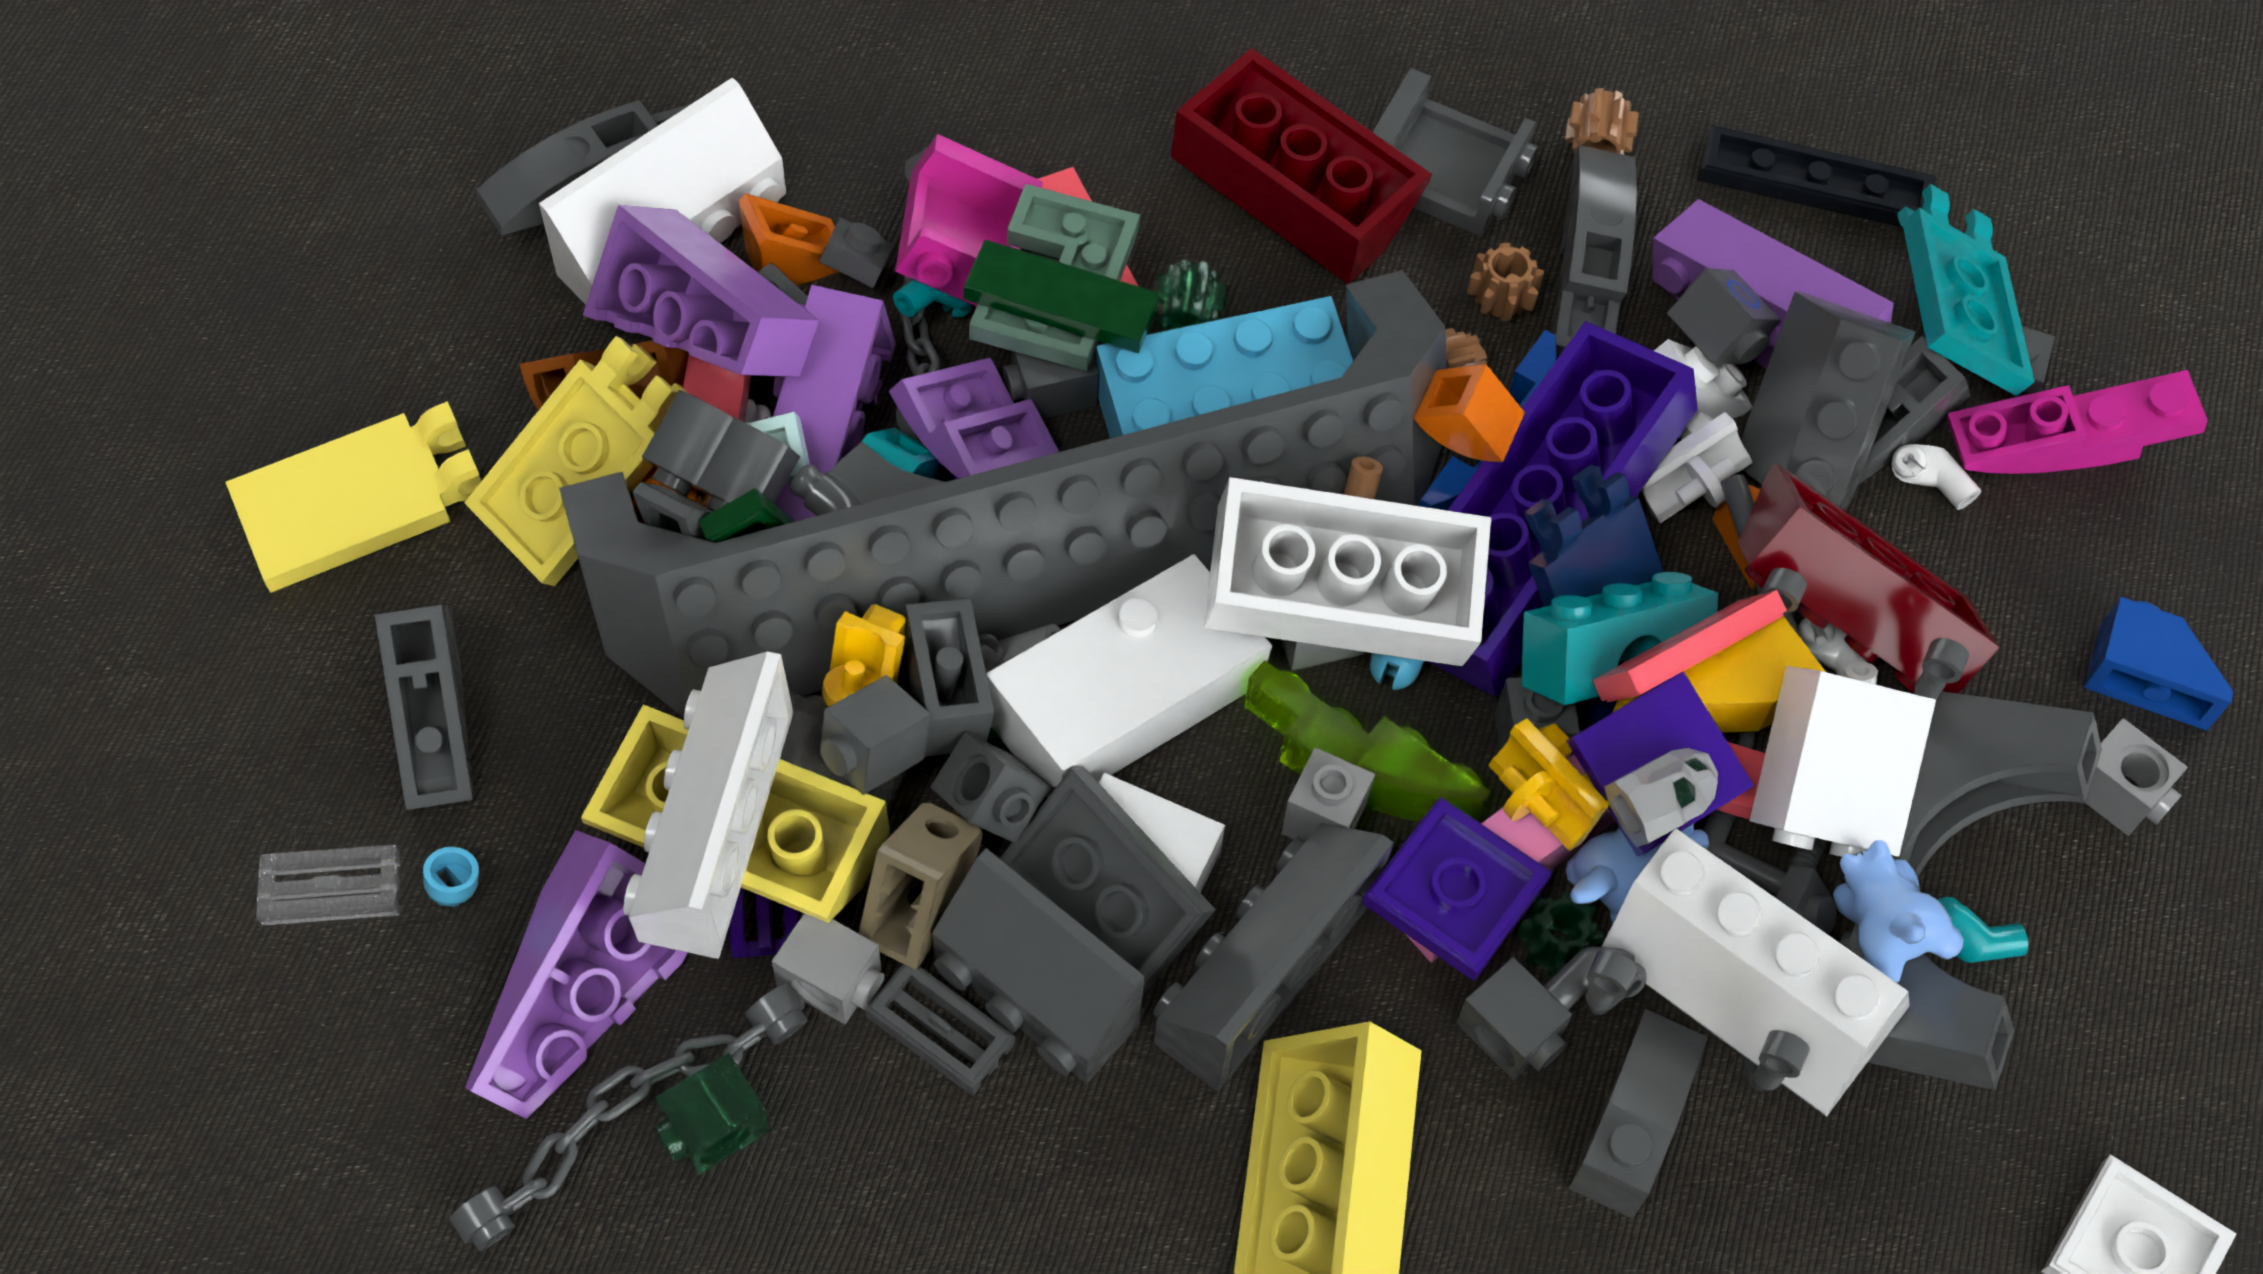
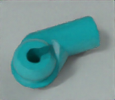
M914 279L893 294V302L896 308L906 317H913L933 301L941 303L942 309L945 312L953 308L952 317L957 318L968 315L974 306Z
M1953 897L1937 899L1945 907L1951 918L1952 925L1960 930L1964 939L1963 948L1957 955L1962 961L1975 963L2025 956L2027 954L2028 938L2024 927L2020 923L1988 927L1967 906L1962 905L1959 900Z

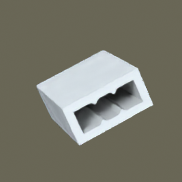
M1786 666L1749 821L1775 828L1772 841L1812 850L1815 838L1832 841L1829 854L1842 857L1844 854L1855 855L1862 850L1869 849L1875 840H1882L1888 845L1890 854L1899 857L1936 700L1823 671Z

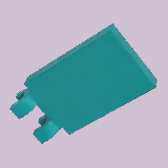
M1930 184L1922 191L1924 198L1922 209L1918 208L1916 211H1913L1905 206L1897 213L1899 223L1904 229L1927 348L2018 396L2035 381L2006 257L1997 253L1992 248L1993 226L1991 218L1973 209L1965 216L1967 229L1965 234L1949 224L1950 201L1948 194Z

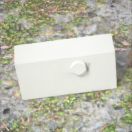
M1229 477L1217 509L1204 628L1463 666L1481 643L1491 517Z
M1195 554L986 673L994 709L991 727L1015 758L1051 787L1046 795L1047 798L1071 768L1084 767L1099 783L1103 773L1113 775L1261 685L1272 649L1271 643L1262 636L1204 628L1210 572Z

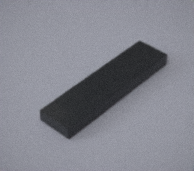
M1711 125L1706 139L1698 181L1902 227L1897 213L1905 206L1913 211H1916L1918 208L1922 209L1924 204L1922 191L1930 184L1935 186L1936 176Z

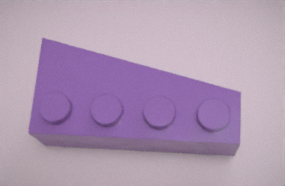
M1700 199L1696 200L1653 238L1652 280L1677 300H1679L1705 268L1735 270L1781 319L1767 335L1770 338L1767 347L1760 355L1753 359L1765 369H1767L1794 292L1797 290L1880 320L1892 322L1893 302Z
M618 205L583 312V316L594 320L611 322L615 328L629 333H640L651 337L655 343L665 347L680 348L688 351L690 356L740 375L799 377L819 323V319L678 210Z

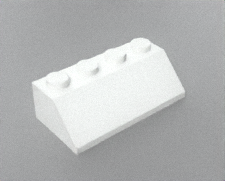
M731 78L539 203L556 274L586 305L618 205L678 210L712 238L721 243L732 234L734 229L742 224L738 201L745 193L777 203L780 198L786 195L783 162L781 155L742 87L735 79Z
M767 651L709 667L702 690L693 689L689 695L684 713V728L688 729L682 751L673 750L668 759L664 776V787L666 790H669L663 811H654L648 821L644 838V850L649 852L642 875L634 874L631 877L624 898V914L629 916L638 942L716 959L720 957L794 713L781 654Z
M1674 829L1633 882L1602 947L1624 949L1634 955V962L1640 964L1646 971L1645 984L1756 1066L1760 1064V1053L1769 1032L1772 1030L1786 1031L1803 1039L1810 1047L1802 1071L1796 1078L1785 1077L1781 1084L1826 1117L1910 1006L1909 991L1678 829Z

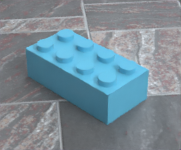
M1331 296L1146 335L1139 353L1110 344H1102L1096 346L1095 364L1099 373L1098 400L1110 438L1341 378L1353 362Z

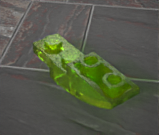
M1265 660L1249 677L1244 707L1284 735L1280 762L1298 774H1302L1316 747L1375 774L1367 808L1406 820L1421 822L1439 797H1442L1477 822L1481 820L1491 791L1483 786L1480 778L1471 769L1459 763L1451 764L1430 749L1425 738L1414 729L1407 726L1399 727L1384 716L1368 734L1362 730L1360 723L1351 713L1340 707L1331 708L1314 696L1306 683L1296 674L1287 670L1279 671Z

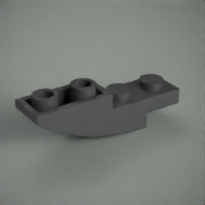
M640 100L584 119L551 135L499 169L476 189V199L501 236L544 224L539 206L540 202L689 105L650 115Z
M1579 145L1576 149L1560 247V255L1564 256L1552 326V334L1556 335V355H1561L1585 321L1616 334L1620 303L1628 290L1634 242L1637 196L1635 157Z

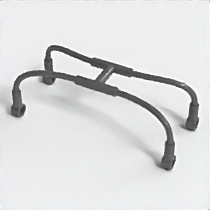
M1775 568L1770 571L1761 594L1777 590L1787 610L1783 613L1785 617L1787 613L1798 609L1807 589V582L1799 573L1793 570ZM1948 638L1934 639L1930 643L1922 662L1923 672L1915 683V695L1937 699L1947 683L1959 681L1969 659L1968 650L1955 640ZM1756 731L1739 732L1737 745L1753 749ZM1718 810L1710 813L1702 829L1709 838L1710 846L1707 850L1763 890L1777 896L1787 871L1726 844L1737 816ZM1815 838L1812 850L1797 847L1789 867L1794 865L1811 867L1816 870L1826 847L1824 839ZM1600 950L1597 952L1587 974L1590 986L1586 992V1001L1589 1010L1593 1014H1604L1624 999L1623 996L1627 994L1637 971V967L1632 960L1612 950ZM1772 1030L1769 1032L1760 1053V1064L1758 1066L1743 1056L1748 1083L1754 1090L1761 1092L1778 1088L1785 1077H1798L1810 1047L1803 1039L1792 1033Z

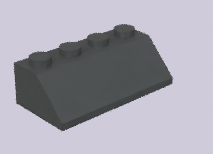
M1323 823L1317 827L1306 841L1299 836L1296 837L1285 849L1276 864V869L1280 871L1276 878L1266 889L1257 884L1244 898L1235 915L1240 919L1226 937L1218 932L1205 944L1196 958L1194 965L1199 970L1185 986L1175 982L1161 997L1153 1011V1015L1158 1018L1156 1020L1154 1044L1219 1092L1368 908L1362 904L1363 896L1388 864L1394 842L1383 834Z

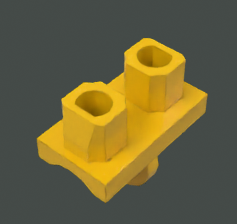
M877 604L871 605L862 618L846 611L836 623L830 671L826 674L822 686L825 706L830 707L885 675L897 684L907 621L903 615Z
M1526 718L1514 725L1510 731L1507 743L1488 765L1499 776V780L1513 793L1505 803L1503 812L1512 821H1517L1531 812L1544 827H1547L1571 851L1583 843L1608 808L1609 803L1595 789L1587 774L1581 775L1567 760L1572 753L1571 748L1566 742L1569 737L1556 724H1550L1537 729Z

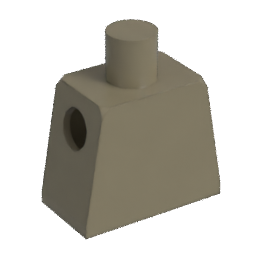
M922 803L877 850L858 934L878 944L879 952L917 970L933 946V930L977 858L983 836L982 828L968 822L955 809L948 812L932 803ZM923 887L918 897L910 904L908 895L913 890Z

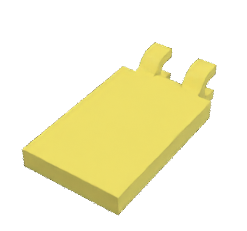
M615 336L607 346L596 366L583 360L577 362L464 502L542 584L556 586L578 559L559 488L623 471L629 494H631L653 467V465L642 458V455L679 390L688 393L681 385L674 383L670 386L662 377L656 375L640 399L628 386L641 380L657 361L641 346L634 344L631 347L618 336Z
M448 401L427 410L412 427H410L403 413L225 482L262 578L270 593L451 522L445 507L456 502L466 501L480 484L481 479L469 449L448 458L441 464L439 469L433 455L449 453L466 447Z

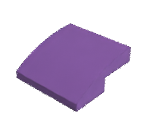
M991 358L901 379L889 390L899 411L923 445L945 468L958 478L1059 452L1032 399L1014 403Z

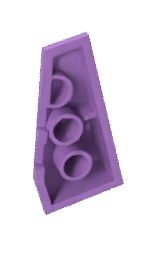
M575 830L541 890L467 1081L466 1089L527 1119L586 1060L587 1050L614 1023L621 1025L636 1010L633 1003L659 977L666 980L683 963L688 952L638 942L629 916L624 914V898L629 881L634 874L642 875L646 863L610 842Z

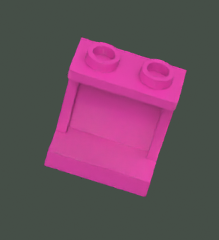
M937 134L911 171L895 272L977 307L978 303L963 299L964 284L984 240L1021 250V248L1007 245V229L1025 184L1042 188L1043 182Z

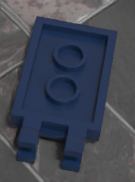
M1590 464L1572 477L1575 489L1585 504L1589 516L1583 522H1581L1577 509L1568 507L1556 515L1552 501L1542 499L1524 512L1528 525L1537 538L1542 551L1531 559L1528 565L1544 607L1550 606L1551 600L1558 596L1575 595L1588 597L1601 594L1602 588L1609 584L1639 585L1652 582L1654 574L1664 572L1640 500L1630 496L1625 474L1616 472L1604 481L1600 468ZM1622 655L1618 662V666L1624 663L1622 661ZM1599 696L1580 701L1579 704L1584 718L1596 723L1613 712L1618 700L1607 702V700L1602 701Z

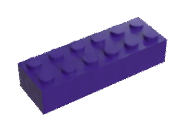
M1587 321L1582 324L1522 407L1525 414L1504 461H1483L1447 510L1491 517L1481 643L1463 666L1436 662L1429 663L1494 697H1497L1504 686L1506 678L1511 677L1522 661L1524 611L1544 607L1528 562L1542 551L1537 538L1528 525L1524 512L1542 499L1552 501L1556 515L1571 507L1578 510L1581 522L1585 521L1589 516L1585 504L1575 489L1572 477L1590 464L1600 468L1604 481L1616 472L1625 474L1630 496L1637 497L1698 411L1694 368Z

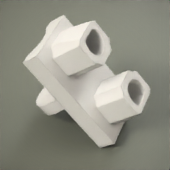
M1702 412L1693 416L1680 435L1681 441L1672 446L1641 490L1651 515L1659 523H1662L1701 496L1711 506L1717 508L1726 502L1720 483L1753 463L1739 438L1735 421L1726 412L1715 419Z

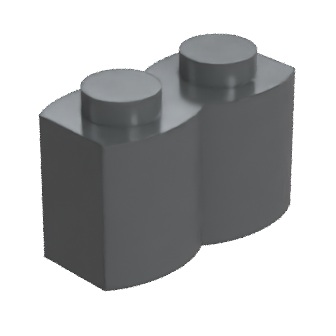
M679 390L643 453L642 458L657 468L652 477L653 480L687 497L691 488H694L711 497L706 507L715 511L754 488L758 489L775 504L800 456L788 445L728 415L693 395Z

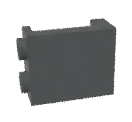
M1410 68L1373 133L1432 173L1429 184L1413 208L1483 237L1493 217L1503 220L1507 214L1516 192V187L1512 186L1516 176L1525 179L1534 164L1539 150V146L1531 143L1536 122L1525 118L1516 135L1434 102L1427 99L1431 76Z

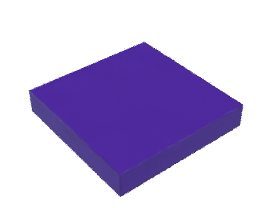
M1684 671L1653 687L1566 740L1593 786L1607 802L1608 799L1604 786L1672 750L1691 748L1708 753L1718 772L1715 798L1704 813L1676 828L1679 831H1683L1754 787L1753 782ZM1684 777L1673 782L1681 809L1695 801V787ZM1610 805L1608 806L1609 812L1636 856L1644 855L1662 844L1672 832L1670 831L1648 844L1635 847L1623 831Z
M1439 797L1365 892L1362 904L1475 981L1548 883L1552 871L1442 797Z

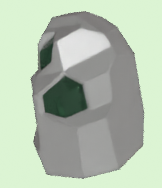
M1684 748L1672 750L1609 783L1604 788L1608 803L1623 831L1635 847H1639L1654 841L1704 813L1715 798L1718 772L1708 753Z

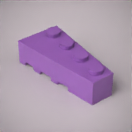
M811 285L806 305H799L819 319V323L800 376H775L773 392L774 396L779 398L773 417L795 412L800 417L810 465L816 466L821 473L825 474L827 471H831L865 438V413L861 411L863 404L876 406L882 388V380L879 379L881 360L891 362L897 344L883 300ZM786 484L775 502L780 509L795 521L816 516L804 507V499L792 493L790 484Z

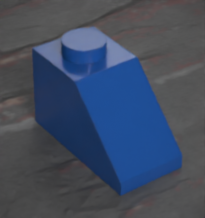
M2124 597L2119 598L2099 626L2083 687L2206 731L2230 705L2234 693L2182 617L2161 611L2151 603L2132 601Z

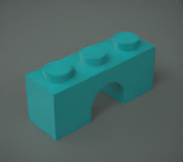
M1661 572L1652 576V582L1639 585L1609 584L1602 588L1601 594L1588 597L1575 595L1558 596L1551 600L1550 606L1524 611L1522 687L1563 705L1599 697L1592 681L1593 679L1617 667L1621 655L1622 661L1626 662L1716 613L1718 610V592L1693 584L1692 577L1687 574Z

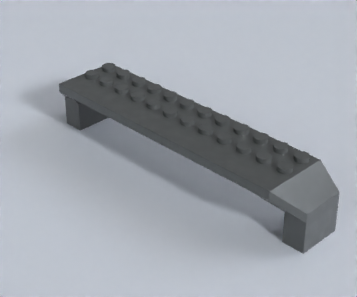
M1403 270L1345 285L1348 347L1353 362L1341 378L717 543L639 523L623 471L560 487L561 497L605 655L683 718L691 691L693 689L702 690L709 667L767 651L781 654L790 698L793 699L822 691L824 678L830 671L836 623L845 611L862 618L871 605L877 604L905 617L906 604L971 598L978 636L981 634H991L999 641L1046 625H1061L1079 620L1193 554L1210 572L1217 509L1229 477L1343 495L1352 460L1356 457L1364 456L1377 460L1383 467L1375 500L1419 506L1421 498L1428 490L1442 445L1431 438L1413 418L1436 370L1446 369L1445 325ZM904 648L900 669L908 667Z

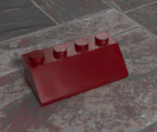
M1252 48L1176 111L1171 158L1347 284L1354 281L1386 251L1431 180L1432 173Z
M1777 462L1768 471L1738 541L1748 563L1745 569L1747 575L1763 588L1772 569L1787 568L1799 573L1806 580L1807 589L1799 604L1798 611L1822 629H1825L1831 623L1847 635L1844 637L1845 642L1867 661L1874 663L1880 657L1896 669L1893 671L1894 676L1913 693H1915V683L1923 672L1922 662L1930 643L1937 638H1948L1959 642L1968 650L1969 659L1961 679L1955 683H1947L1942 690L1944 692L1959 693L2000 648L1970 599Z

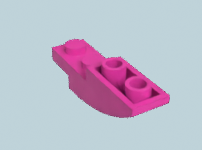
M2188 370L2075 396L2072 395L2071 389L2067 385L1947 414V421L1964 470L2006 474L2055 472L2139 459L2143 446L2204 433L2208 421Z

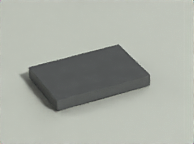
M1084 767L1070 769L1032 817L1017 843L1012 842L999 858L1145 976L1143 995L1216 910Z

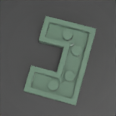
M1025 184L1007 229V245L1059 258L1061 263L1120 281L1139 231L1140 214ZM977 304L969 325L970 340L1083 371L1088 370L1098 343L1097 340L981 304Z

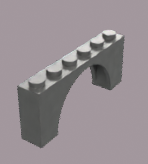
M1942 691L1938 698L1935 699V707L1899 857L1891 856L1894 860H1906L1914 869L1917 877H1919L1929 859L1949 838L1978 819L1997 811L2029 803L2048 801L2085 803L2102 751L2094 712ZM1855 924L1853 931L1846 930L1843 933L1840 944L1864 960L1865 956L1858 946L1859 926ZM1925 954L1908 960L1904 964L1900 981L1897 984L1909 991L1910 1006L1867 1063L1996 1090L2014 1033L2005 997L1975 988L1952 977L1933 963Z

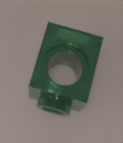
M730 1053L655 1097L663 1117V1121L654 1126L661 1142L674 1162L686 1156L698 1176L771 1131L764 1106Z

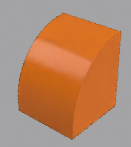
M1487 364L1436 370L1413 419L1431 438L1458 454L1481 461L1503 462L1525 412Z

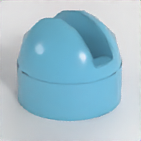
M1372 653L1370 670L1377 683L1381 685L1385 675L1394 678L1392 690H1400L1408 687L1415 681L1424 661Z
M444 847L434 851L424 863V888L429 898L441 906L455 907L460 903L466 902L473 896L478 886L479 866L475 857L467 850L458 847ZM444 871L454 887H448L437 874Z

